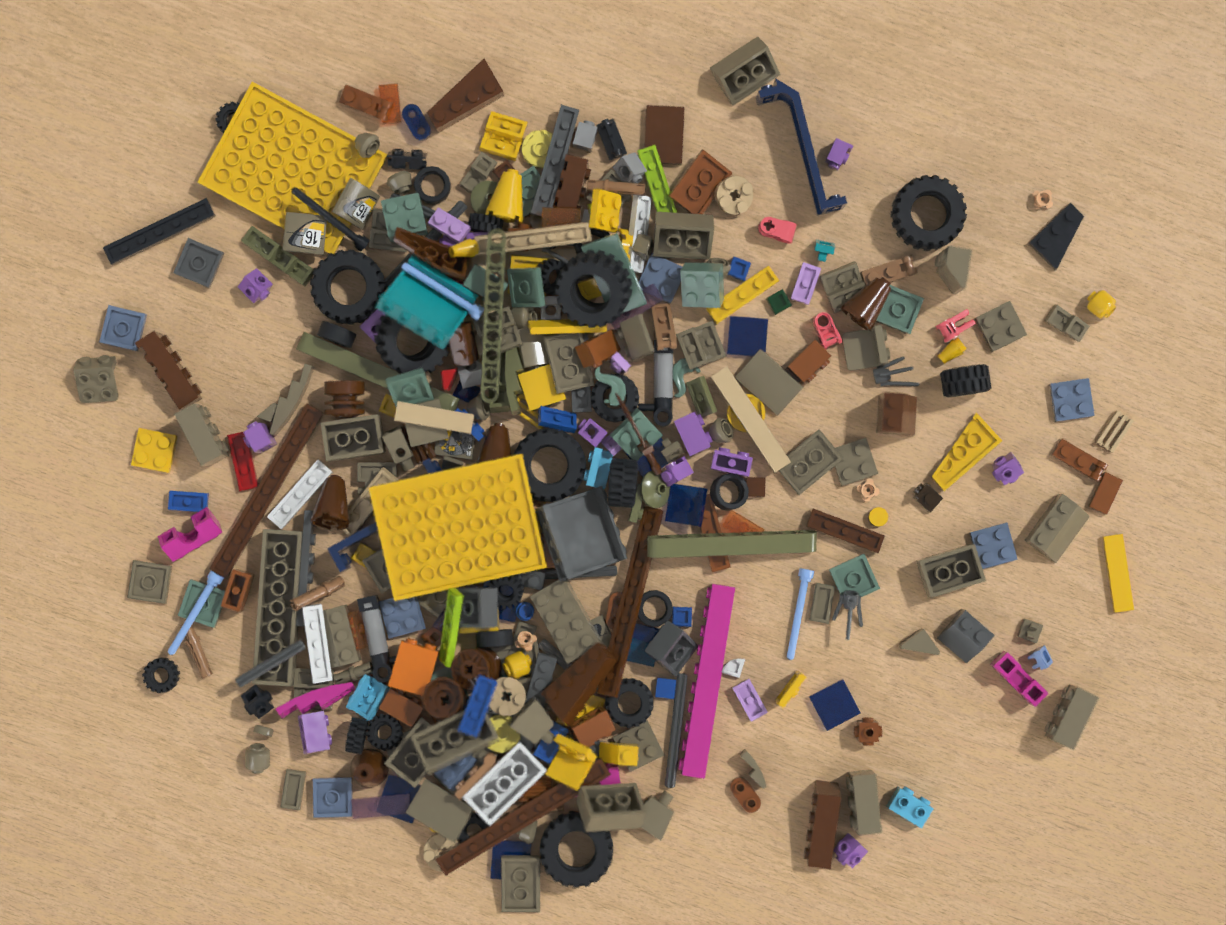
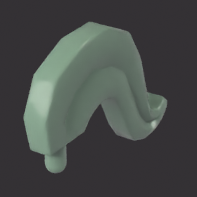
M686 358L680 359L673 367V381L678 389V393L674 395L675 398L682 397L686 392L683 379L684 374L694 370L697 373L701 372L699 368L690 370Z
M597 367L595 370L596 379L610 385L612 389L609 399L604 400V403L618 406L619 402L615 393L624 402L626 396L624 382L615 375L601 373L600 367Z

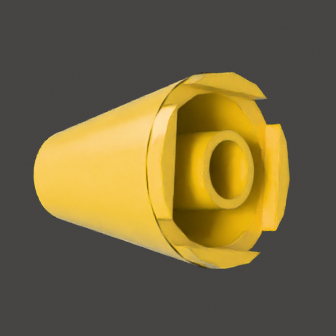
M507 169V172L502 173L487 206L485 215L491 214L496 218L503 219L507 223H514L515 220H519L518 224L523 222L522 175L518 174L519 171Z

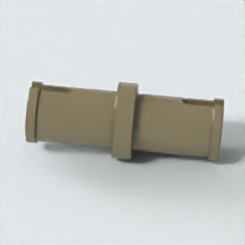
M369 661L357 667L351 666L349 670L334 674V680H337L336 685L352 680L357 681L358 678L363 677L365 674H372L373 667H371V662Z

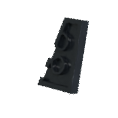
M1069 203L1028 244L1054 270H1057L1084 216L1072 203Z

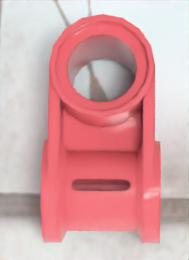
M765 217L760 222L758 230L765 237L791 244L797 224L773 217ZM766 223H770L769 227L771 228L769 231L766 230V226H763Z
M825 312L817 314L813 318V325L821 346L827 350L829 346L836 343L841 344V336L831 316ZM820 316H824L827 319V324L824 327L818 324Z

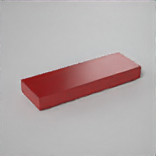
M244 432L227 435L239 491L257 488L259 484L252 452L243 439L245 437Z

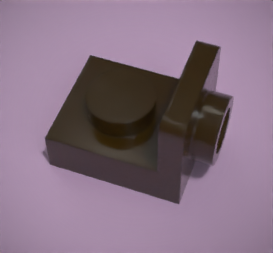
M920 483L913 491L915 493L913 498L930 513L943 499L928 483L924 485Z

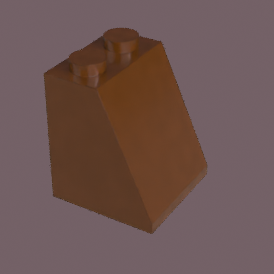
M890 392L878 395L876 433L915 435L917 397L904 393Z

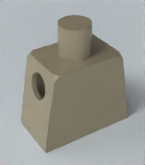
M400 425L384 432L382 437L394 463L400 462L405 472L414 468L411 460L413 452ZM402 448L405 453L399 454L397 449Z
M534 697L507 723L512 729L534 744L542 739L549 745L556 737L550 731L554 723Z
M665 790L659 799L650 795L643 803L646 815L641 828L660 841L674 813V810L668 806L673 796Z

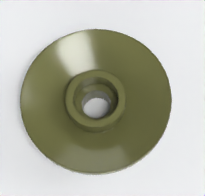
M483 181L474 187L470 201L476 213L485 215L490 202L488 196L493 195L498 184L497 182Z
M651 470L644 475L641 481L640 492L642 499L651 508H661L670 498L671 486L667 487L661 475L656 476Z

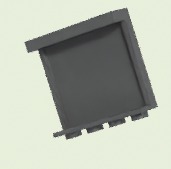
M602 486L535 509L560 582L627 559L626 548L621 542L620 531L614 522V514L609 507L607 494Z

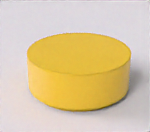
M876 507L869 512L868 519L874 526H883L888 521V513L885 509Z

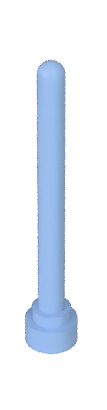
M407 263L402 264V269L469 311L468 314L474 320H479L484 312L483 306L480 304L478 306L476 304L472 305Z
M799 568L798 576H800L799 580H801L787 651V659L789 660L794 659L808 582H811V579H813V570Z
M213 571L209 572L206 587L168 649L170 655L176 653L213 588L217 587L218 584L220 585L224 577Z

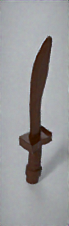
M615 393L622 410L640 441V444L637 445L638 450L646 456L652 472L656 476L661 474V467L652 453L655 451L653 446L646 440H643L626 405L620 396Z

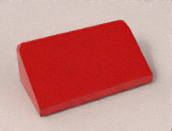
M457 369L443 370L441 372L443 389L446 392H451L458 375Z

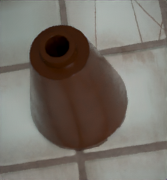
M883 277L880 279L875 278L846 301L840 309L845 315L849 312L851 320L860 327L871 331L891 291L889 287L891 283Z
M494 423V426L489 427L476 463L511 456L509 429L505 427V424Z
M331 475L326 478L311 515L312 524L318 528L331 530V527H337V530H343L349 527L345 480L339 475Z
M365 749L362 751V754H356L350 765L353 779L363 787L380 785L388 775L389 767L385 764L387 758L380 751L374 749Z

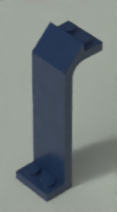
M775 78L773 86L771 84L761 87V90H758L757 104L762 105L774 101H783L788 104L817 216L844 209L847 204L846 196L840 197V194L828 197L829 199L826 200L799 92Z
M428 458L422 462L428 474L442 471L439 463L435 460L433 461ZM377 522L327 548L339 572H345L350 569V564L352 563L349 555L343 553V550L379 532Z

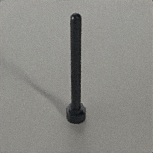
M297 187L292 188L291 192L293 195L351 239L357 250L361 252L368 245L370 240L367 237L355 234Z

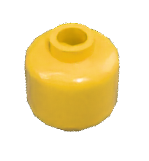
M1105 290L1094 291L1087 298L1089 301L1087 308L1098 318H1108L1116 309V300Z
M521 651L506 656L504 663H502L507 677L513 679L529 674L530 666L532 665L530 656L528 654L524 655Z

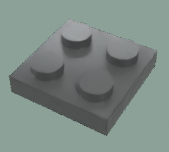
M188 238L173 273L210 288L225 253Z

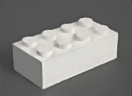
M519 742L463 798L490 826L547 769Z

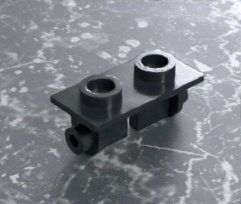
M614 118L610 120L604 119L601 121L602 123L597 124L596 127L609 160L626 155L627 151Z
M397 148L389 151L387 157H391V159H388V166H391L393 169H405L406 162H409V169L422 170L427 167V161L423 160L426 159L427 153H423L422 150L415 149L411 150V152H404L403 149Z

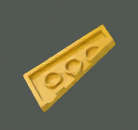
M976 412L931 478L945 492L1002 442L1001 438Z

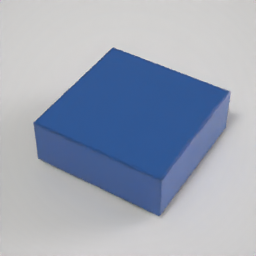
M733 256L728 276L745 281L751 263Z
M673 607L672 623L676 626L691 627L692 607Z
M657 677L655 697L674 699L676 679Z

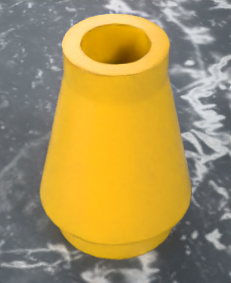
M470 238L449 247V255L452 258L474 257L479 253L477 241Z
M957 337L948 343L942 352L938 354V357L945 364L963 355L967 348Z

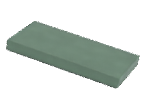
M618 233L581 246L584 254L588 250H594V253H597L599 250L605 251L604 255L607 256L612 254L615 256L614 260L617 262L620 260L623 263V269H628L630 274L627 278L632 280V286L630 287L632 295L623 312L646 305L647 301ZM593 275L604 301L607 302L610 298L608 285L603 279Z

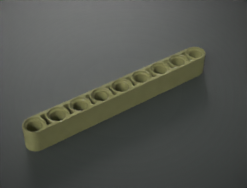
M493 229L487 238L481 398L487 403L496 401L500 387L506 234L501 229ZM493 233L501 234L502 241L500 243L492 241ZM494 252L501 255V261L498 263L491 260V254ZM492 272L499 273L500 281H491L490 274ZM497 292L500 299L495 302L491 301L489 293ZM496 311L499 319L496 321L490 320L488 313ZM493 330L497 332L498 338L490 340L487 333ZM494 350L497 353V357L489 359L486 354L487 351ZM488 369L494 370L496 377L488 378L486 371ZM486 389H493L495 396L492 398L485 395Z
M303 332L296 348L303 353L387 389L386 379L400 375V373L306 332ZM430 386L434 399L439 398L441 408L455 411L460 399Z
M814 530L652 535L647 537V556L651 558L816 552L817 531Z

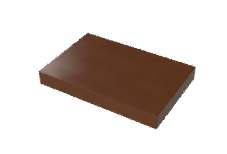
M646 105L645 148L655 145L661 164L682 165L685 107Z

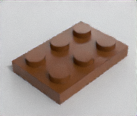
M702 149L668 196L690 214H703L715 198V189L718 183L731 176L732 172Z

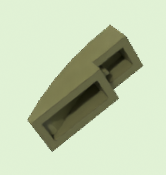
M505 352L501 353L499 395L496 401L489 403L491 413L510 411L505 380ZM497 355L492 356L489 359H495ZM488 369L487 377L495 378L496 372ZM489 388V398L495 396V391Z

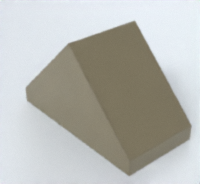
M922 628L899 644L901 649L935 655L940 654L939 649Z

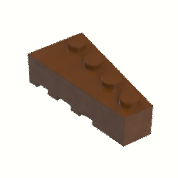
M485 58L427 112L438 133L504 96V92Z
M566 154L564 160L566 165L561 172V184L556 192L555 205L552 208L548 227L572 224L575 217L580 216L582 206H579L580 198L584 199L587 188L584 187L585 180L590 178L592 170L588 169V159Z
M153 331L135 342L138 349L143 348L146 352L144 354L146 361L152 367H156V376L162 383H166L165 389L179 410H183L202 399L200 387L191 381L190 377L192 375L187 367L183 368L180 361L182 359L177 351L173 352L170 347L172 342L166 334L163 336V334Z
M598 642L595 643L541 693L562 723L570 726L574 724L576 716L579 712L583 711L590 696L595 694L599 683L604 681L618 661L607 646Z
M815 781V789L811 801L813 807L812 812L810 811L809 823L811 824L810 830H807L806 841L809 842L808 848L804 849V859H807L808 867L831 869L841 803L839 783Z

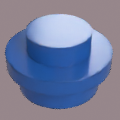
M529 602L519 603L515 609L516 617L522 621L530 620L534 615L532 604Z

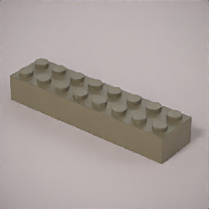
M263 529L253 668L298 640V626H296L297 611L291 607L290 600L298 597L303 531ZM296 655L254 679L252 684L293 686Z

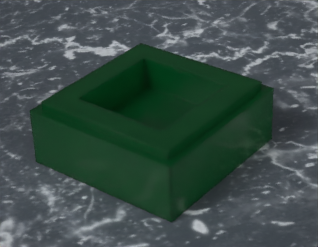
M783 289L766 298L775 315L792 306Z

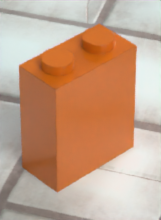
M406 638V640H402L388 686L422 696L425 687L431 682L440 650H437L435 645L425 643V646L417 644L418 641L415 639Z

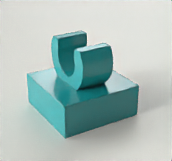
M816 239L814 249L819 251V261L826 262L827 253L834 254L835 243Z

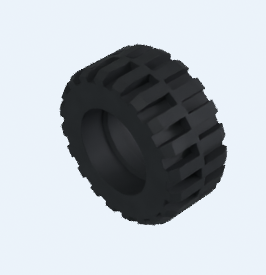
M923 175L906 183L898 192L892 203V226L896 228L897 236L899 238L902 237L906 245L910 244L917 250L920 248L924 251L937 250L953 241L959 232L962 231L967 214H965L967 205L963 202L964 196L962 192L959 193L957 191L958 187L955 184L951 185L949 183L950 180L946 178L940 179L938 175H933L932 177ZM922 196L937 198L945 208L946 219L943 225L936 230H924L917 226L912 219V205L915 200Z
M348 249V251L338 250L335 254L330 253L326 255L327 258L324 261L321 260L318 263V268L314 269V277L310 281L312 290H310L311 296L314 298L315 305L325 316L337 323L354 325V323L364 322L365 319L369 318L377 310L376 306L386 290L383 273L378 265L362 252ZM343 270L359 272L366 282L364 296L353 305L340 304L331 294L332 280Z
M588 250L585 254L583 252L578 253L575 258L572 257L557 277L556 283L558 285L555 287V294L559 295L556 298L558 305L562 304L561 311L564 314L568 313L570 315L568 319L572 322L574 319L577 320L580 326L588 324V328H595L597 324L598 327H604L607 323L611 324L622 314L630 301L632 280L627 278L630 273L627 268H622L623 263L620 260L618 262L614 260V255H604L605 251L599 250L597 253H594V250ZM592 274L603 279L610 290L609 300L604 303H593L585 299L578 289L577 282L579 277Z
M387 314L385 316L381 315L379 318L381 323L376 325L375 331H377V335L374 336V341L377 343L376 350L381 355V359L393 370L403 374L423 368L424 372L429 371L431 373L435 371L434 367L437 364L439 366L443 364L441 359L449 354V351H447V347H450L449 342L442 349L428 340L425 348L419 353L405 355L397 347V336L404 325Z
M553 428L536 430L521 440L514 452V455L522 454L531 497L545 502L565 499L573 494L583 481L586 471L584 452L574 437L562 430ZM545 447L559 449L567 459V471L563 478L555 483L539 481L531 469L533 456L537 451Z
M569 811V813L561 814L555 820L553 819L548 827L545 828L540 843V860L545 867L546 873L550 874L556 883L559 881L565 887L568 885L573 886V888H579V886L587 887L593 882H598L600 877L607 873L613 857V839L609 830L586 832L580 812ZM573 831L586 833L593 840L595 846L592 860L581 867H573L564 863L558 851L561 839Z

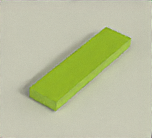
M652 145L637 150L638 157L647 170L644 175L656 212L677 213L673 199L668 196L670 189L656 146Z
M449 588L438 658L446 668L452 666L463 601V595L456 588Z

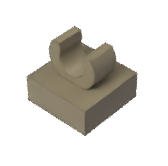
M666 438L661 442L665 448L661 452L668 463L684 453L678 441L672 444Z
M1023 619L1018 637L1037 643L1043 625Z

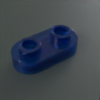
M415 104L406 105L402 110V116L412 135L419 141L428 139L431 135V128L420 108ZM411 112L416 113L414 118L409 117ZM419 129H425V133L419 134Z

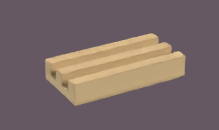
M1117 410L1096 443L1113 453L1134 420L1129 419L1128 416L1123 415ZM1120 417V421L1118 422V424L1116 425V427L1114 428L1106 442L1103 443V439L1105 438V436L1107 435V433L1109 432L1117 418ZM1124 421H1126L1127 423L1125 424V426L1119 433L1118 437L1110 447L1109 444L1117 434L1118 430L1120 429Z

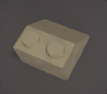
M642 314L620 323L621 328L617 330L620 338L625 339L627 344L624 347L627 358L631 357L633 361L654 354V348Z

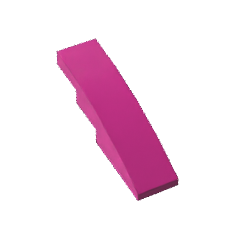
M352 682L327 686L298 696L277 707L276 711L283 719L298 708L302 715L317 705H320L322 710H325L356 689Z

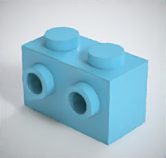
M898 786L886 806L922 828L934 809L930 806L931 802L922 796L919 799L913 796L914 791L906 786L903 789Z

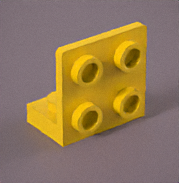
M557 734L554 741L559 745V751L546 771V775L578 790L597 756L590 748Z

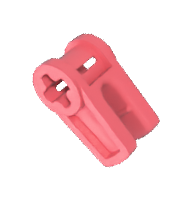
M968 309L935 326L943 335L945 343L976 324L972 319L967 323H962L960 327L955 326L957 321L963 320L965 316L969 315Z

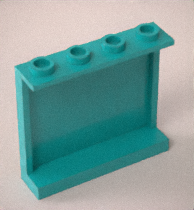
M414 255L409 258L407 264L474 305L478 298L477 294ZM402 270L387 292L382 294L376 306L377 309L444 349L469 313L466 309Z

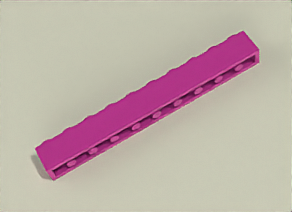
M713 583L711 587H707L706 598L709 599L708 606H704L703 617L706 618L705 625H701L700 636L703 637L702 644H698L697 655L700 656L699 663H695L694 674L697 675L696 682H692L691 693L694 694L693 701H689L688 713H691L690 720H686L685 732H688L687 740L683 739L681 749L685 753L684 759L680 758L678 770H682L681 774L684 776L705 779L735 587Z

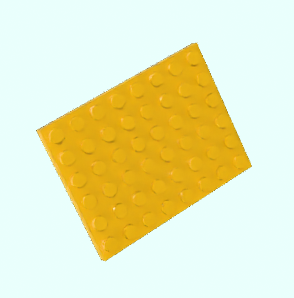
M251 82L202 172L198 183L282 229L285 226L286 212L319 215L292 194V188L297 187L349 228L352 223L332 212L350 178L370 189L387 159V154L377 150L373 156L362 158L355 148L356 137L264 87ZM328 221L326 224L324 251L329 254H335L345 235Z
M522 454L369 487L394 601L547 568Z

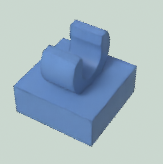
M1045 645L1038 647L1028 656V660L1035 658L1037 661L1032 666L1033 669L1040 667L1043 670L1053 663Z

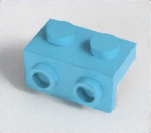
M596 447L594 451H590L588 462H591L590 470L586 469L583 480L587 481V486L595 488L602 486L603 489L606 488L613 458L609 451Z
M365 674L359 680L354 693L349 697L346 708L355 711L368 721L373 720L390 687L383 682H378L373 676Z

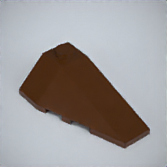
M396 227L393 239L395 243L452 280L460 282L465 279L469 257L452 258L449 255L450 246Z

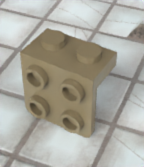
M882 325L874 326L871 331L860 330L847 332L842 335L848 370L853 371L885 366L888 363L890 351L885 346L887 332L886 329H882Z
M103 355L97 358L82 357L77 359L73 371L79 399L82 403L116 401L119 395L114 376L117 364L116 356L109 357L108 355Z

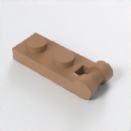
M912 255L861 271L865 286L875 278L880 279L883 277L889 282H893L917 274L916 267L914 268L912 263ZM905 264L907 269L904 272H902L900 268V265Z
M670 303L651 305L657 351L663 350V348L677 349Z
M494 753L486 754L484 763L480 767L476 765L468 773L471 777L466 782L461 780L455 787L457 791L454 795L459 800L495 764L496 755Z

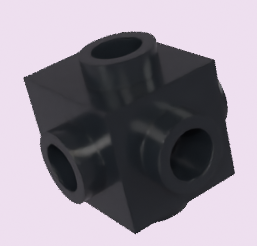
M257 684L241 695L246 711L250 715L254 714L258 719L274 708L271 702L273 699L271 694L267 690L263 691Z

